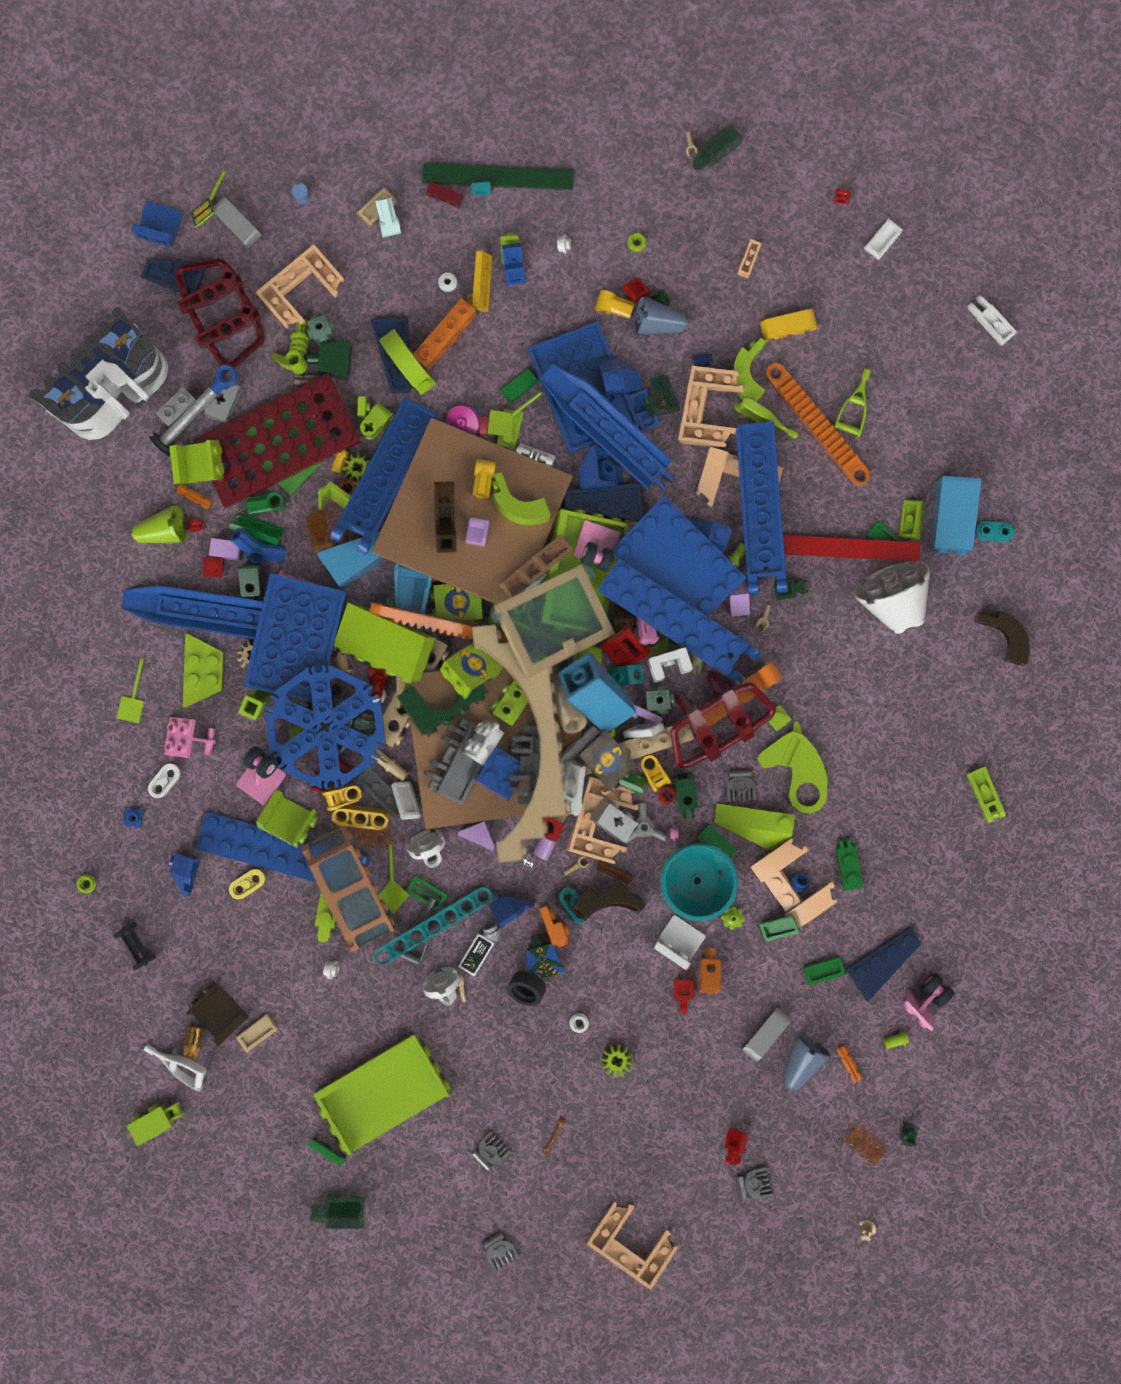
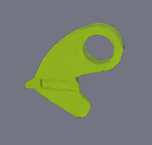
M794 722L793 731L782 736L758 755L757 760L761 767L765 769L775 765L791 767L792 776L788 793L791 806L799 812L811 814L820 810L826 802L828 779L818 752L809 740L802 735L799 722ZM803 783H812L818 789V800L812 806H803L796 798V791Z

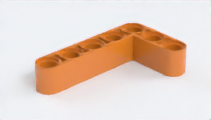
M772 661L745 679L742 684L752 682L763 691L782 679L783 676ZM750 690L736 695L741 705L755 696ZM722 703L702 716L710 727L725 717L727 713Z

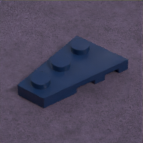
M147 260L141 278L180 293L175 279V271L183 264L194 262ZM206 268L183 273L189 295L199 289Z

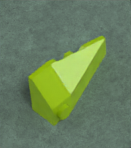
M717 803L714 823L767 850L773 851L792 838L795 815Z

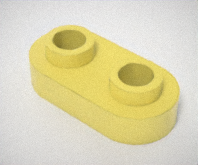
M253 869L233 881L229 887L230 895L235 899H243L262 887L266 881L264 872L259 869ZM254 875L259 876L258 882L253 881ZM238 886L243 887L242 893L237 892L236 889Z

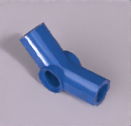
M240 527L230 537V541L247 554V560L252 564H260L263 561L285 562L286 546L265 544L262 540L253 538Z

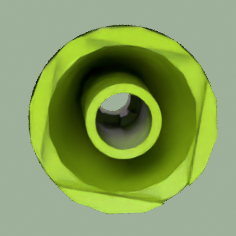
M174 505L135 524L131 531L133 539L138 543H182L188 538V531L183 529L182 522H186L184 514L178 506Z

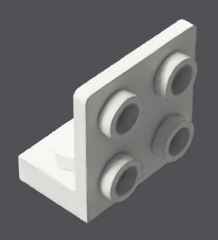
M487 720L480 722L475 728L474 736L466 742L463 753L484 766L504 732L498 729L500 725Z
M673 915L653 945V948L687 970L691 958L705 939V935L676 915Z

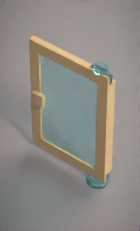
M581 564L492 607L494 611L491 612V618L496 623L500 622L526 678L615 634L590 582L595 578L591 565Z

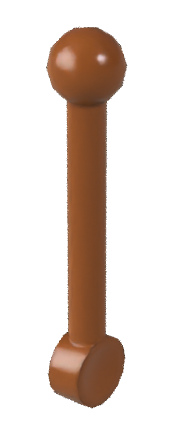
M564 1118L558 1119V1125L547 1147L543 1149L544 1155L550 1154V1148L561 1126L565 1124Z

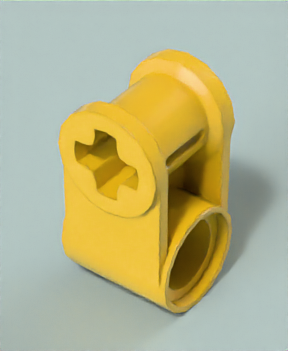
M646 755L641 759V769L654 792H657V789L665 784H671L665 770L654 756ZM648 758L654 761L652 769H646L644 766V762Z
M353 783L322 791L328 804L327 811L336 810L360 800L362 795L360 788ZM354 788L356 791L355 795L348 797V790Z

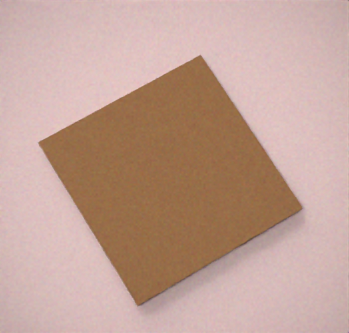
M431 418L372 553L495 604H500L510 598L499 585L543 549L573 476ZM477 458L496 461L494 474L502 472L510 494L517 500L531 502L544 498L551 514L549 521L538 525H521L508 520L497 510L492 501L495 494L492 485L489 498L481 499L473 496ZM454 481L457 549L456 552L437 553L434 523V482ZM470 518L489 521L485 547L466 543ZM516 606V607H514V608H512V609H510V610L516 612L517 609H518V606Z
M557 664L552 666V675H549V678L559 673ZM503 667L497 678L494 680L489 678L482 683L488 691L484 695L486 699L477 705L475 702L468 705L470 709L462 715L459 712L453 715L454 720L449 724L464 732L466 729L458 726L462 718L476 725L483 720L499 724L498 729L504 732L496 747L521 762V757L516 753H512L508 746L513 741V736H517L523 730V726H537L529 702L511 727L492 715V705L496 699L501 700L504 695L502 693L503 688L507 683L511 684L514 680ZM441 671L423 673L421 681H413L412 684L405 682L406 690L414 686L426 705L434 710L443 711L450 709L458 699L459 694L449 680L443 677ZM554 714V720L558 721L559 728H562L557 714ZM410 719L425 829L524 815L529 804H518V795L526 796L524 793L514 792L510 800L507 801L474 781L464 804L460 805L429 789L428 786L431 781L439 784V781L423 774L425 769L434 772L438 776L443 771L438 767L432 766L429 763L430 759L448 766L441 759L448 746L457 748L442 740L441 736L447 735L457 741L460 735L449 731L446 728L447 725L444 726L442 723L436 727L438 731L428 737L426 734L422 736ZM563 728L561 753L569 747L568 735ZM521 780L518 787L527 788L528 781Z

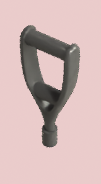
M429 898L426 910L407 931L417 926L420 921L430 918L431 909L434 908L437 899ZM429 939L425 942L421 958L409 952L399 957L420 966L426 953ZM400 940L396 951H403L400 949L403 941Z

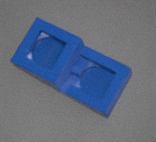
M521 244L502 245L507 286L525 284Z
M645 388L628 395L642 432L660 425Z

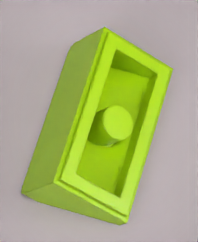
M920 500L903 501L898 537L920 540L925 502Z

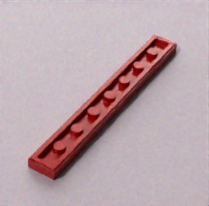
M783 535L785 555L917 562L920 559V542Z

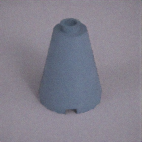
M640 298L636 308V313L638 314L637 321H634L635 334L681 333L687 328L688 318H686L685 313L651 298Z
M798 1034L795 1038L782 1078L784 1086L791 1091L799 1090L829 1060L831 1055L822 1044L818 1042L816 1045L810 1041L812 1038L802 1034Z

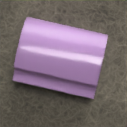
M545 837L540 838L533 855L547 861L556 843Z

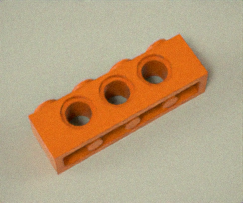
M462 298L413 353L427 372L477 316L476 310Z

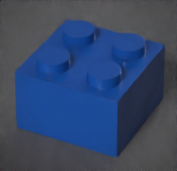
M495 747L475 781L509 801L514 793L509 792V787H518L521 780L512 781L510 775L524 776L525 773H520V761Z

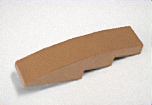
M560 535L518 568L515 573L505 579L499 586L509 598H512L522 593L573 549Z

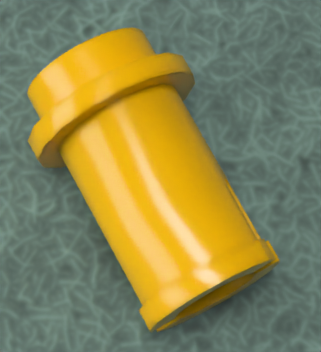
M343 451L338 453L330 470L342 474V467L345 465L344 460L349 459V452Z

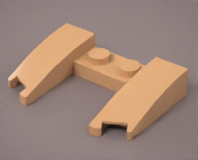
M314 244L256 291L258 297L286 329L289 328V324L299 322L300 325L306 323L284 297L306 277L313 273L334 298L339 294L336 291L339 283L344 282V278Z
M692 366L678 438L680 443L726 447L727 444L724 442L731 433L735 435L737 429L702 424L708 390L744 392L743 385L739 386L737 376L740 375L739 371Z
M713 447L709 448L696 492L697 496L702 493L709 500L707 503L709 507L713 506L722 473L739 477L738 456L728 454L727 451ZM778 466V475L780 482L783 468Z
M587 776L582 793V810L577 815L566 850L615 864L616 862L613 860V857L619 851L625 853L627 848L592 838L596 824L589 819L601 800L606 802L611 800L617 805L638 811V804L633 805L631 793L635 792L619 786L613 792L611 790L603 792L601 790L605 787L599 779Z
M791 838L756 861L751 866V869L761 882L766 883L786 911L785 916L794 915L800 928L834 905L838 900H832L830 889L835 887L833 881L804 900L792 888L782 869L810 849L806 845L803 849L796 847L792 844L794 839Z
M613 1202L585 1243L651 1290L678 1247L671 1246L667 1238L671 1234L668 1230H665L645 1260H642L614 1239L634 1209V1206L628 1204V1208L616 1207V1202Z

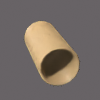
M559 674L550 677V683H554L555 694H551L552 702H556V714L563 730L566 733H576L582 730L587 724L585 715L567 700Z

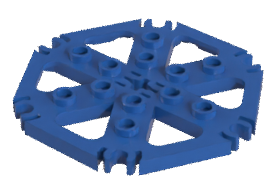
M326 664L322 665V672H317L316 665H313L311 668L313 674L310 672V666L273 692L279 696V698L275 695L270 696L271 699L275 700V706L266 705V708L273 710V712L265 710L269 753L271 755L274 751H277L278 753L272 757H280L282 759V763L278 765V768L287 764L286 768L281 771L323 789V781H325V789L329 788V781L335 783V788H338L340 785L338 779L341 781V787L378 761L371 757L380 758L381 755L377 754L375 749L376 747L381 749L385 747L383 744L378 743V741L386 744L381 699L375 703L373 701L379 697V694L370 696L369 691L373 686L367 687L366 690L364 689L369 682L329 664L328 672H326ZM337 677L353 684L356 692L334 708L331 679ZM308 681L311 685L313 710L288 699V691L300 682ZM366 709H370L374 712L376 732L373 736H370L345 724ZM283 718L305 728V730L281 745L276 740L275 720ZM331 721H334V722L331 723L330 726L328 727V728H329V731H328V732H327V730L320 731L319 733L317 732V731H319V730L321 729V727L323 726V725H322V722H324V723L326 724V723H330ZM338 744L360 753L363 756V762L348 773L341 772ZM317 745L320 773L317 776H312L297 769L295 761Z

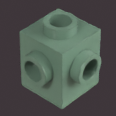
M315 315L307 322L309 328L306 331L310 340L314 339L316 344L327 343L334 337L332 333L335 330L331 319L327 320L325 315Z
M666 686L654 687L655 691L646 692L648 711H656L657 714H667L668 710L673 709L672 705H675V694H671V690H666ZM661 697L664 699L662 704L659 703Z

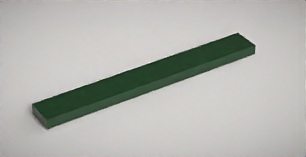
M423 163L422 182L423 184H429L431 181L436 184L471 186V183L490 182L491 187L573 191L574 170Z

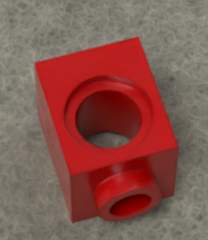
M550 817L542 818V821H549L554 825L553 831L544 833V836L556 842L565 824Z

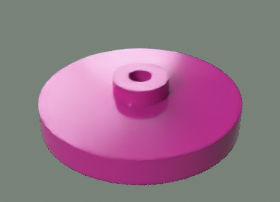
M462 404L455 406L449 411L447 424L475 435L480 428V419L472 407Z

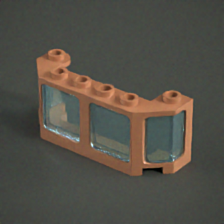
M341 826L302 845L301 849L345 940L348 942L351 951L354 952L374 939L393 932V926L396 923L392 915L387 916L385 913L388 908L383 899L379 900L376 894L379 890L375 882L371 883L368 878L371 874L367 865H362L359 860L362 855L358 847L353 848L350 840L353 839L349 828L345 829L344 826Z

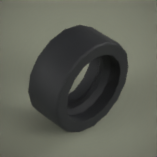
M518 971L513 974L507 991L516 1002L526 1006H536L540 1004L545 994L546 984L539 976L531 972Z

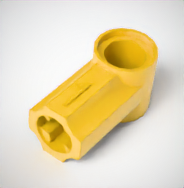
M600 290L594 309L598 312L600 310L606 312L605 314L612 313L630 319L635 302L616 297L610 291Z
M477 458L473 496L481 499L489 498L496 461Z

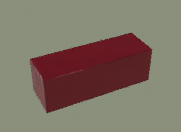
M431 181L426 190L427 196L457 208L460 207L464 198L463 194Z

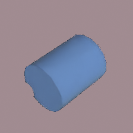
M303 183L295 184L292 187L295 201L298 204H306L310 199L307 187Z

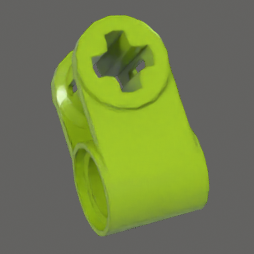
M377 403L360 424L363 437L367 440L375 439L389 424L388 421H392L394 414L382 404ZM372 427L373 431H366V428Z

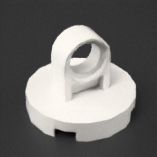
M425 830L411 838L412 842L410 845L407 844V850L412 858L423 859L430 868L440 864V851L446 843L441 831L436 830V832L431 833L430 830ZM436 854L434 861H427V858Z
M443 967L441 968L442 971L435 973V971L429 973L422 981V986L427 997L438 998L441 1003L450 1006L457 998L455 990L460 984V976L456 969Z

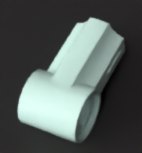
M384 197L375 200L383 238L401 234L392 198Z

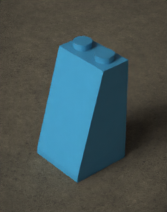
M942 476L935 482L931 550H936L937 554H948V551H953L955 555L964 556L973 551L981 479Z
M381 531L377 532L367 554L357 551L362 538L317 553V556L343 590L386 560L372 553Z
M588 652L558 673L567 700L602 731L606 730L609 732L637 714L632 699L591 652Z

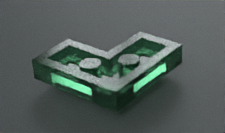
M668 376L651 378L650 383L655 395L647 396L643 399L648 416L667 415L680 411Z

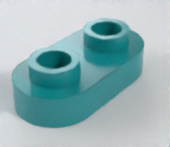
M983 521L976 526L975 534L977 538L983 541L1007 542L1013 538L1014 528L1006 522ZM984 527L988 528V534L983 532ZM1002 529H1006L1008 534L1004 535Z
M565 888L558 894V903L572 922L576 924L585 922L570 910L579 898V895L574 889ZM565 895L569 896V902L564 900Z

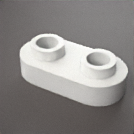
M175 764L164 765L149 783V794L154 798L166 796L180 779V768ZM170 770L174 771L173 777H169L168 772ZM157 785L162 786L161 792L156 791Z

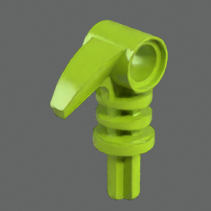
M304 319L306 323L300 325L299 322L296 323V330L290 336L292 340L290 343L291 347L286 356L284 357L274 352L271 354L280 366L293 371L295 374L304 373L308 367L306 360L303 358L306 355L307 343L310 339L306 334L308 326L306 319Z

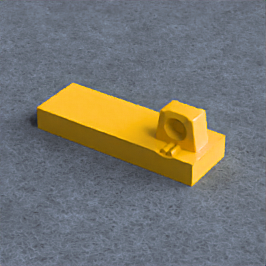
M476 251L473 294L467 295V303L480 312H488L492 268V256L484 251Z

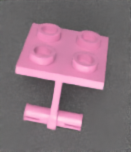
M170 717L167 725L168 732L164 745V755L190 758L192 741L206 743L204 754L212 755L213 744H216L214 740L216 729L208 728L207 739L193 738L195 720Z

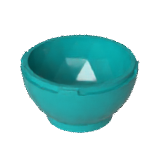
M707 843L685 845L670 855L664 864L660 883L662 895L669 907L683 918L691 921L714 919L723 914L735 900L738 891L737 869L729 856L716 846ZM719 869L723 871V876H720ZM699 877L701 879L700 884H695L694 878ZM673 885H674V887H675L676 892H673V891H672V888H671V887H672Z

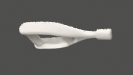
M149 1044L145 1046L144 1051L157 1056L181 1082L196 1091L203 1089L204 1074H206L204 1066L184 1056L161 1053ZM177 1064L196 1073V1078L181 1071Z

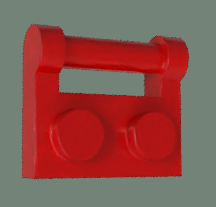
M628 625L622 627L618 633L601 642V648L619 667L633 665L651 653L650 648L640 643ZM627 638L638 652L634 653L623 640Z

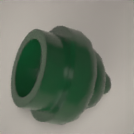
M664 290L652 295L651 299L669 306L670 298Z

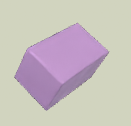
M211 538L210 557L241 561L242 550L232 541Z

